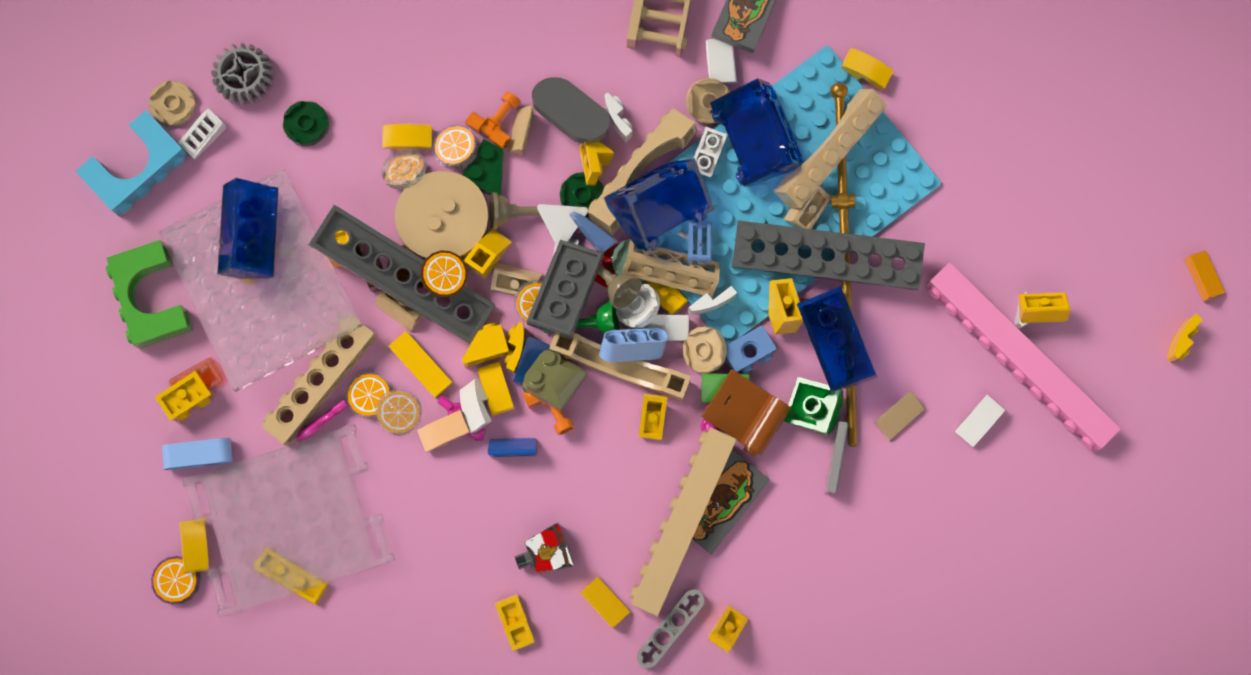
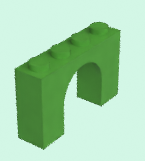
M158 240L106 258L108 262L106 272L109 278L113 279L115 287L112 288L115 299L120 302L122 309H119V314L122 321L127 324L126 337L130 344L141 349L193 331L187 309L182 305L148 314L141 312L135 303L136 287L145 276L173 266L167 245L164 242Z

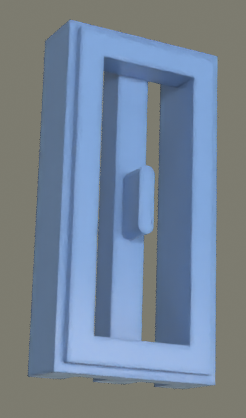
M688 223V264H692L693 261H697V264H702V261H706V264L711 265L712 223ZM693 228H697V254H693ZM702 228H707L706 255H702Z

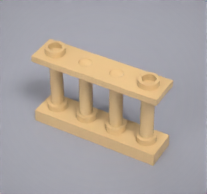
M634 0L627 34V47L636 48L637 41H641V39L675 45V56L680 57L681 49L685 50L688 36H685L684 32L691 0H669L685 3L683 15L647 9V6H644L645 0ZM648 18L681 24L679 35L672 36L645 31L640 27L641 20Z

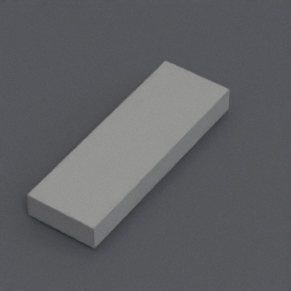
M839 421L836 424L825 487L826 494L833 495L838 489L848 429L846 422Z

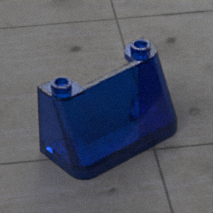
M757 78L710 102L712 108L710 114L716 123L719 122L725 126L740 166L737 168L736 178L743 187L748 188L794 171L804 163L803 156L777 93L769 82Z
M695 158L661 165L603 198L606 207L636 248L644 252L655 249L657 247L656 244L659 242L658 237L687 220H694V222L705 220L707 214L715 210Z

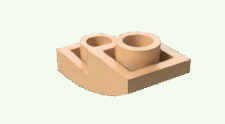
M460 410L417 430L426 453L470 433Z

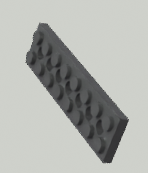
M335 204L309 243V246L469 345L495 307V304L466 286L456 295L449 297L450 302L446 307L438 305L437 297L430 292L420 294L417 291V284L421 282L420 268L424 260ZM339 231L346 232L349 237L348 242L345 244L338 243L335 240V234ZM358 244L367 245L369 248L367 256L361 257L357 255L355 248ZM384 256L389 260V267L387 269L377 267L376 259L378 257ZM399 269H405L409 272L408 281L401 282L397 279L396 273ZM460 306L468 308L469 317L467 319L458 317L457 309Z
M738 220L732 268L919 291L925 243ZM761 241L764 243L765 249L760 253H756L751 248L752 243ZM785 244L788 247L787 254L783 256L777 255L774 250L775 246ZM803 246L810 248L811 256L806 259L801 258L798 255L799 248ZM826 249L832 250L835 258L832 261L823 260L821 257L822 251ZM854 252L858 256V261L855 264H848L845 261L847 253ZM872 255L879 256L881 258V265L878 267L870 266L868 258ZM893 259H903L905 267L902 270L894 269L892 267Z

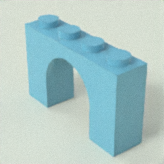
M146 110L129 124V127L143 140L149 151L147 166L139 175L130 179L116 178L94 156L75 171L110 210L118 216L127 213L135 201L145 197L150 192L152 186L162 182L167 177V173L183 164L185 157L188 156Z

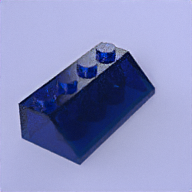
M237 177L223 185L217 275L237 279L274 277L279 188Z
M841 286L797 303L831 392L853 387L878 377L846 294Z

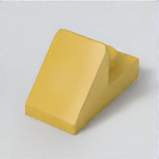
M584 141V143H580L579 151L586 185H596L599 176L602 175L603 166L610 165L614 152L601 142L590 143V141Z
M644 394L638 437L662 440L667 397Z
M728 605L709 633L708 639L728 653L748 618Z

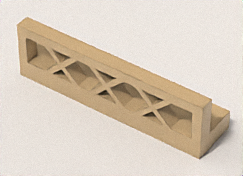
M630 239L622 274L636 276L639 279L700 295L707 293L710 297H713L719 282L720 263L711 261V265L706 264V261H702V264H697V261H693L692 264H689L690 266H686L681 262L688 263V254ZM634 249L643 251L645 254L634 252ZM658 256L665 257L667 260L660 259ZM703 268L711 269L713 272L705 271Z

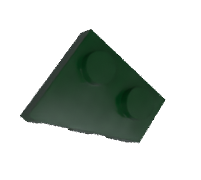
M483 139L462 176L470 179L481 191L490 196L492 192L501 195L504 150Z

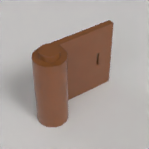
M731 369L701 417L744 444L743 450L755 457L757 453L762 456L792 407Z

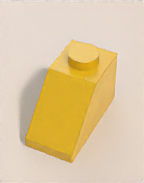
M792 278L771 280L769 282L768 315L775 335L795 333L805 321Z
M490 323L484 325L483 330L477 332L462 358L465 368L508 355L509 349L502 325Z

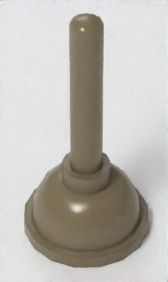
M496 192L491 193L490 223L492 229L506 225L510 218H516V216H541L537 206H516V204H510L506 197L497 195Z
M602 265L600 266L598 275L606 281L611 305L616 309L627 307L638 296L641 289V281L636 276L626 274L612 275Z

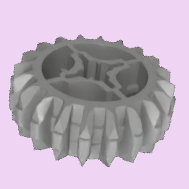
M241 42L239 48L232 44L231 51L224 48V56L217 54L219 62H213L215 70L211 71V75L215 78L212 79V83L217 86V92L222 93L224 99L230 98V101L234 104L239 99V102L244 105L246 99L253 103V97L257 96L258 99H262L260 93L262 91L268 93L269 90L266 85H273L272 80L269 79L274 77V72L271 70L273 64L268 62L270 58L267 54H263L261 48L255 50L254 45L250 44L246 47ZM242 59H250L257 62V64H245ZM241 67H242L243 70H244V75H243L244 80H243L242 77H241V76H242V73H241V72H242V69H241ZM258 77L257 80L251 85L253 79ZM227 84H241L243 88L237 89L230 87Z

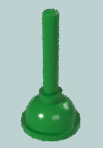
M609 300L608 303L599 307L596 314L591 315L589 318L579 319L576 329L585 327L599 328L603 334L611 330H620L616 308L611 305Z

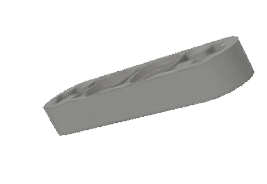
M690 590L682 596L638 651L637 661L640 666L652 668L659 662L703 607L704 596L701 592ZM697 594L699 596L697 601L700 604L698 606H691L689 611L693 612V614L689 617L687 612L680 609L679 606L682 603L686 607L689 603L688 595L694 596ZM676 612H680L685 616L684 624L679 627L673 625L671 621L672 615ZM661 631L667 632L670 636L669 643L664 646L659 645L656 641V635ZM652 641L657 648L663 651L660 654L655 651L652 655L654 661L644 664L641 654L644 651L648 653L652 649L651 646H648Z

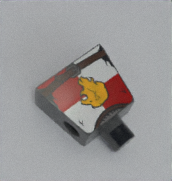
M559 523L553 524L524 541L527 552L514 556L519 570L533 565L536 574L574 567Z

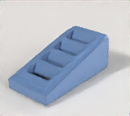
M577 212L569 214L595 250L605 252L616 242L612 236L582 214Z

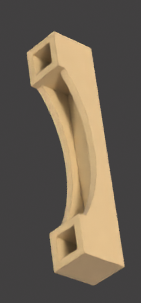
M860 89L846 105L847 109L829 137L802 165L791 174H787L773 192L788 207L801 208L888 106L874 89Z
M674 108L669 114H665L655 131H651L647 135L645 143L641 148H637L633 152L631 160L626 165L621 166L617 177L612 182L606 184L598 200L592 201L588 209L590 220L613 236L626 220L624 206L629 191L636 179L653 161L663 154L676 148L683 150L697 133L695 122Z
M576 333L573 334L572 339L557 334L554 335L549 349L559 353L562 358L677 401H683L691 376L641 360L607 362L599 356L601 345Z

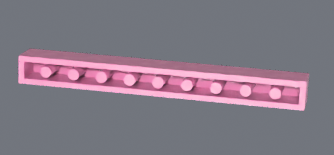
M950 262L926 285L928 293L934 299H940L946 305V311L952 316L956 315L962 321V326L979 338L978 341L984 348H990L996 354L995 358L1003 366L1007 365L1019 382H1024L1030 387V393L1035 398L1042 399L1047 404L1046 408L1054 416H1059L1064 421V426L1070 432H1076L1082 438L1081 442L1086 448L1093 449L1094 451L1102 449L1121 430Z

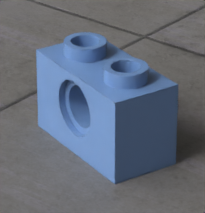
M761 325L729 343L725 360L730 369L740 374H747L754 369L752 365L759 361L761 364H764L773 359V354L777 348L764 326ZM746 347L753 348L756 356L753 358L746 357L743 349Z

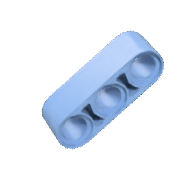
M660 328L607 331L603 337L599 356L607 362L660 359L668 340V334Z
M231 438L174 443L162 446L163 470H179L233 463Z

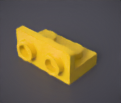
M194 371L155 396V399L170 421L178 420L181 422L191 415L190 411L198 406L201 409L208 405L214 393L209 390L199 373Z

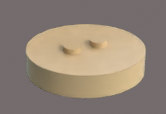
M436 171L416 178L403 190L396 204L395 224L403 245L408 251L424 261L432 253L440 250L451 251L459 255L462 260H465L476 243L487 234L489 213L485 197L470 179L454 172Z

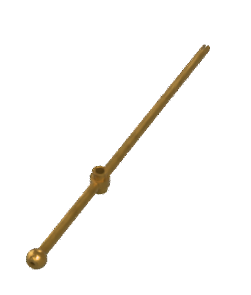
M834 83L830 88V95L835 99L836 126L844 115V98L848 94V87L844 83ZM845 155L837 165L838 195H831L832 209H839L840 233L849 234L848 208H855V194L848 195ZM850 252L845 255V261L850 264ZM842 281L848 444L850 447H855L857 445L852 290L851 282Z

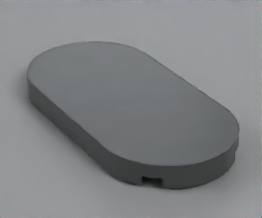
M558 77L546 78L537 83L533 88L532 103L534 109L573 141L578 143H584V141L596 143L608 134L610 117L607 111L568 80Z

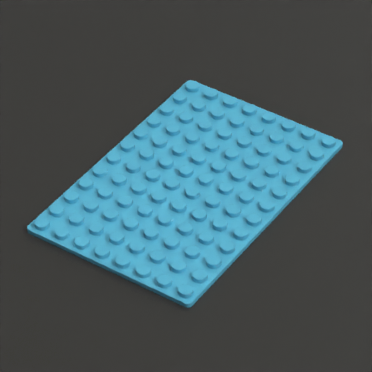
M829 46L823 47L714 128V130L727 134V138L712 177L689 170L701 141L699 139L629 191L624 206L625 222L638 238L644 239L657 247L688 254V238L684 239L677 234L681 230L688 234L689 222L712 223V261L720 263L719 282L711 298L714 300L730 286L734 288L737 295L722 307L698 315L708 327H712L721 333L726 345L745 335L769 316V282L771 280L792 278L798 294L818 279L732 268L738 220L793 227L784 220L791 207H788L773 191L786 175L791 174L802 165L835 129V99L830 95L831 86L834 83H844L848 87V94L844 98V113L847 109L846 105L860 89H864L856 78L841 68L843 62ZM884 112L879 115L846 154L848 195L855 194V208H848L849 234L875 236L938 188L941 183ZM837 166L820 185L830 196L838 195ZM830 199L812 229L840 233L839 209H832V199ZM665 221L669 223L668 228L664 226ZM693 228V237L697 239V228ZM702 228V243L705 244L702 248V255H706L707 228ZM693 240V254H697L696 242ZM755 241L752 243L751 248L754 252L760 253L765 249V245L761 241ZM778 244L774 250L777 255L783 256L787 254L788 247L785 244ZM803 246L799 248L798 255L804 259L809 258L811 250ZM826 249L822 251L821 257L825 261H832L835 258V254L832 250ZM658 256L660 259L667 260L665 257ZM681 262L683 265L690 266L688 263ZM703 268L705 271L713 272L711 269ZM679 289L690 305L704 296Z

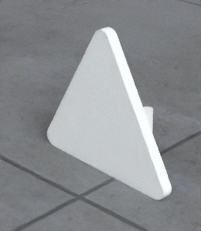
M539 204L537 206V210L556 247L560 239L568 242L578 228L569 214L577 212L586 216L588 213L586 207Z

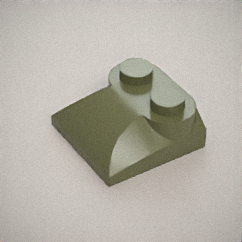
M549 349L543 351L527 371L522 389L524 392L562 411L588 373L562 358L559 353Z

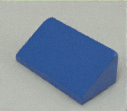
M527 336L513 378L514 383L523 384L525 374L543 351L549 350V344Z
M536 438L491 439L488 445V455L490 457L536 456Z

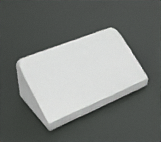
M717 39L706 40L709 78L718 79L725 85L736 83L734 47Z
M656 315L642 329L660 328L668 334L667 341H685L689 333V315Z

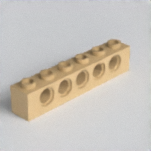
M352 316L350 319L342 322L339 327L340 332L335 338L331 337L325 343V350L320 356L317 355L311 360L308 371L297 377L294 382L295 387L290 393L286 392L278 402L280 405L277 409L270 411L265 416L262 428L283 445L289 447L296 438L298 431L307 425L377 339V335ZM348 338H353V346L348 349L343 348L344 341ZM333 356H338V364L335 367H329V359ZM323 375V383L315 386L313 384L315 376ZM302 393H308L309 399L305 404H299L298 398ZM292 411V421L284 423V414Z

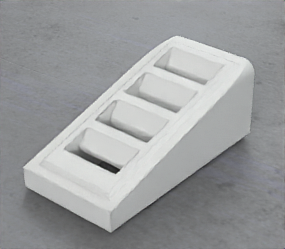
M207 109L178 144L195 160L227 129V126L211 110ZM210 121L215 124L213 128L208 125ZM203 127L209 132L207 136L201 131ZM196 134L203 139L201 143L194 137ZM190 140L197 146L195 150L188 144Z

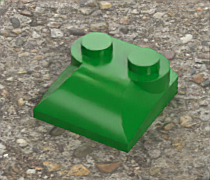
M798 377L788 404L792 409L783 422L815 431L820 435H829L835 428L843 404L844 391L838 387Z

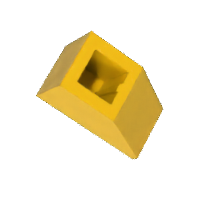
M492 229L476 243L465 258L466 267L483 279H486L510 247L512 241Z

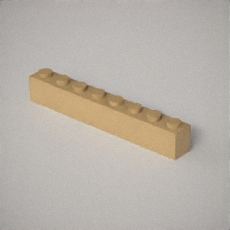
M711 427L708 432L703 431L698 442L702 447L698 454L693 453L689 462V466L692 467L689 476L684 474L679 484V488L682 489L679 498L674 496L669 507L672 510V514L669 520L664 518L659 529L663 534L659 542L654 540L649 553L653 555L649 564L644 563L639 574L643 577L639 586L634 585L629 598L633 599L632 605L655 616L659 615L734 447L735 438Z

